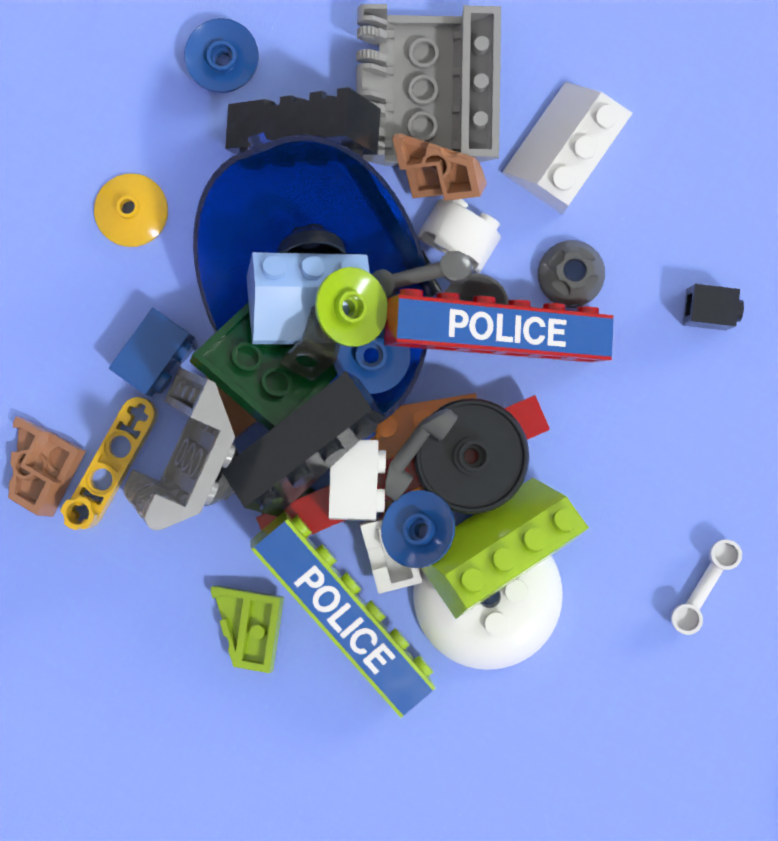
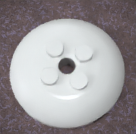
M552 556L499 590L498 600L493 604L485 605L480 603L457 619L452 615L422 569H419L422 583L416 584L413 587L415 613L422 631L431 644L452 661L466 667L483 670L513 666L536 653L553 633L560 617L563 599L561 577Z

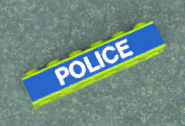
M284 511L250 540L251 550L398 716L402 718L436 689L430 678L434 671L421 655L414 659L406 650L410 644L396 627L390 631L382 621L386 616L375 602L370 600L366 604L357 594L362 589L348 572L342 576L333 566L337 560L327 547L321 544L317 548L308 536L312 531L298 515L292 519Z

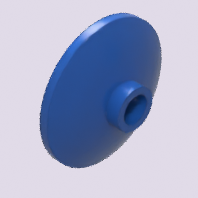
M218 18L202 23L191 33L186 42L184 60L188 73L199 86L215 93H228L243 87L253 77L258 66L259 51L255 38L245 26L231 19ZM221 55L230 57V61L226 65H219L217 59Z
M384 326L382 332L373 341L362 346L348 347L335 342L333 347V363L338 376L347 371L360 379L370 394H377L393 388L402 380L409 367L410 348L384 346ZM365 350H376L378 353L377 361L374 363L366 362L363 356Z
M424 490L407 492L401 495L396 502L394 501L387 509L381 527L382 542L388 555L397 563L409 568H424L438 562L449 550L455 534V520L449 505L440 496ZM424 525H427L428 530L426 535L423 538H420V528Z

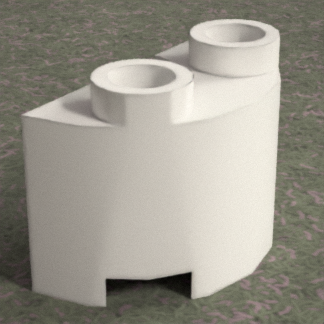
M463 199L438 200L417 234L416 239L445 254L450 251L465 253L471 260L473 273L480 274L501 239L497 231L500 223L488 214L481 213L478 216L466 209L468 204Z
M384 517L377 518L376 521L360 523L378 594L422 583L419 571L421 568L403 566L394 561L385 550L381 537Z

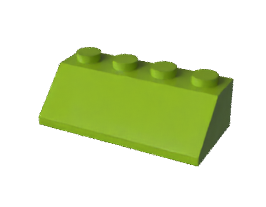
M531 478L523 483L517 493L504 505L489 512L474 514L455 526L453 542L447 553L438 562L421 569L452 615L457 619L575 541L589 527L567 496L539 480Z

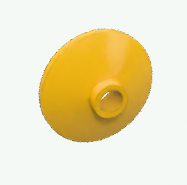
M132 173L119 175L109 180L99 191L94 205L95 221L102 234L113 243L124 247L143 246L158 237L164 229L168 218L167 199L162 189L150 178ZM126 202H133L135 205L134 210L129 214L123 213V205Z

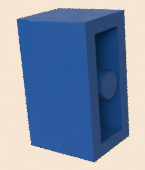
M152 307L108 369L144 395L153 397L155 392L161 394L172 380V376L169 373L176 363L182 364L189 357L194 349V345L191 342L195 337Z

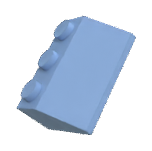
M252 252L246 277L252 344H334L335 341L330 339L322 330L316 316L315 299L318 288L330 273L341 268L355 267L369 273L367 255ZM343 302V311L345 315H348L349 306Z

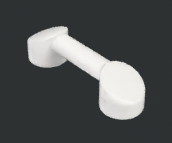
M725 539L717 541L711 546L709 550V566L686 604H680L672 611L671 623L678 632L691 635L698 632L702 627L703 616L700 611L701 607L722 572L734 569L742 560V550L736 542Z

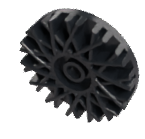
M460 399L440 407L433 413L443 409H450L458 415V418L442 441L430 435L414 456L415 474L419 479L420 485L425 491L440 496L452 511L459 513L480 514L504 505L520 489L529 467V446L521 425L506 409L496 403L483 399ZM470 448L474 449L478 455L477 460L472 464L467 463L464 459L466 450Z

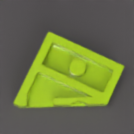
M217 585L211 586L212 599L216 598L222 618L219 621L222 632L229 642L228 651L233 667L264 673L273 672L284 596Z

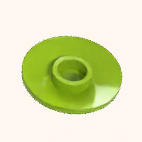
M346 267L330 273L322 281L316 294L315 311L322 330L330 339L343 346H362L373 341L385 326L388 307L387 298L381 284L373 275L360 268ZM343 302L349 306L348 315H345L343 311Z

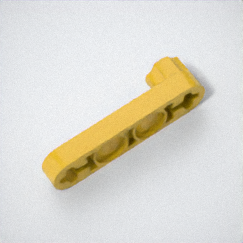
M135 397L127 400L122 406L71 499H67L62 505L60 512L63 514L64 524L68 528L73 530L92 528L103 518L156 423L158 417L157 409L150 400ZM142 405H145L144 413L148 415L147 420H139L133 428L135 431H140L138 438L131 432L120 430L122 424L130 427L134 421L135 416L130 413L133 407L140 408ZM119 436L126 437L131 443L130 452L123 458L116 457L111 450L113 440ZM100 469H106L112 475V484L106 490H99L93 483V476ZM87 489L93 495L103 497L102 502L91 499L89 495H84L85 490ZM86 505L89 510L88 518L80 521V513L76 511L77 506Z

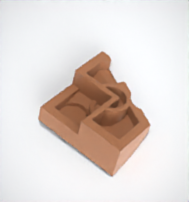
M401 133L393 135L392 140L400 170H406L412 198L443 195L444 201L481 197L487 183L482 167L475 157Z

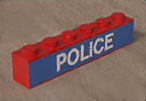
M400 289V294L387 298L388 307L384 346L588 363L612 360L614 315L599 314L598 307H577L576 312L566 311L565 304L544 303L543 308L531 307V301L508 300V305L496 304V298L490 296H474L472 301L460 300V294L448 292L437 293L436 298L423 297V290Z

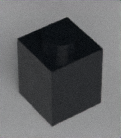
M694 284L687 288L683 326L725 331L736 327L737 322L741 321L744 312V301L739 299L740 289Z

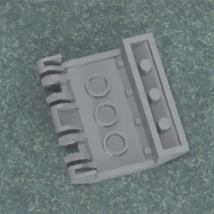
M387 4L359 5L357 7V24L360 27L357 29V38L379 46V51L363 49L356 52V61L361 63L356 66V92L381 109L378 155H363V161L384 166H399L392 140L393 135L398 133L475 157L479 163L499 159L501 6L463 5L462 16L387 15Z
M180 367L164 402L186 414L189 418L159 481L132 469L123 490L126 499L152 530H162L200 514L204 504L209 505L216 495L218 483L215 480L221 467L226 468L235 453V445L232 444L235 435L216 383Z

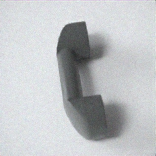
M450 251L443 255L440 262L394 274L381 269L373 272L371 275L381 284L386 298L396 296L401 287L440 277H445L452 284L465 283L472 275L473 265L465 253Z
M443 409L431 414L418 424L389 464L385 483V494L395 502L401 497L414 477L405 471V468L430 435L439 441L443 440L456 422L457 414L450 409Z

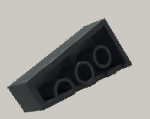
M349 87L338 88L337 97L328 96L324 91L309 93V100L292 95L280 97L279 105L266 99L228 104L225 149L239 155L240 161L248 163H260L262 157H272V160L278 162H294L295 157L306 156L307 160L318 162L328 161L329 156H340L344 160L360 161L363 160V155H378L381 109Z
M345 371L231 460L226 468H221V471L244 508L277 517L361 439L371 435L377 429V424L385 418V415L361 380Z

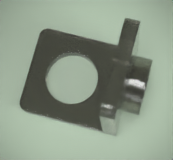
M315 305L311 307L302 340L289 350L281 360V364L310 381L316 379L336 362L341 345L330 339L322 330L316 316ZM301 355L312 357L317 362V365L313 367L301 365L296 360V357Z

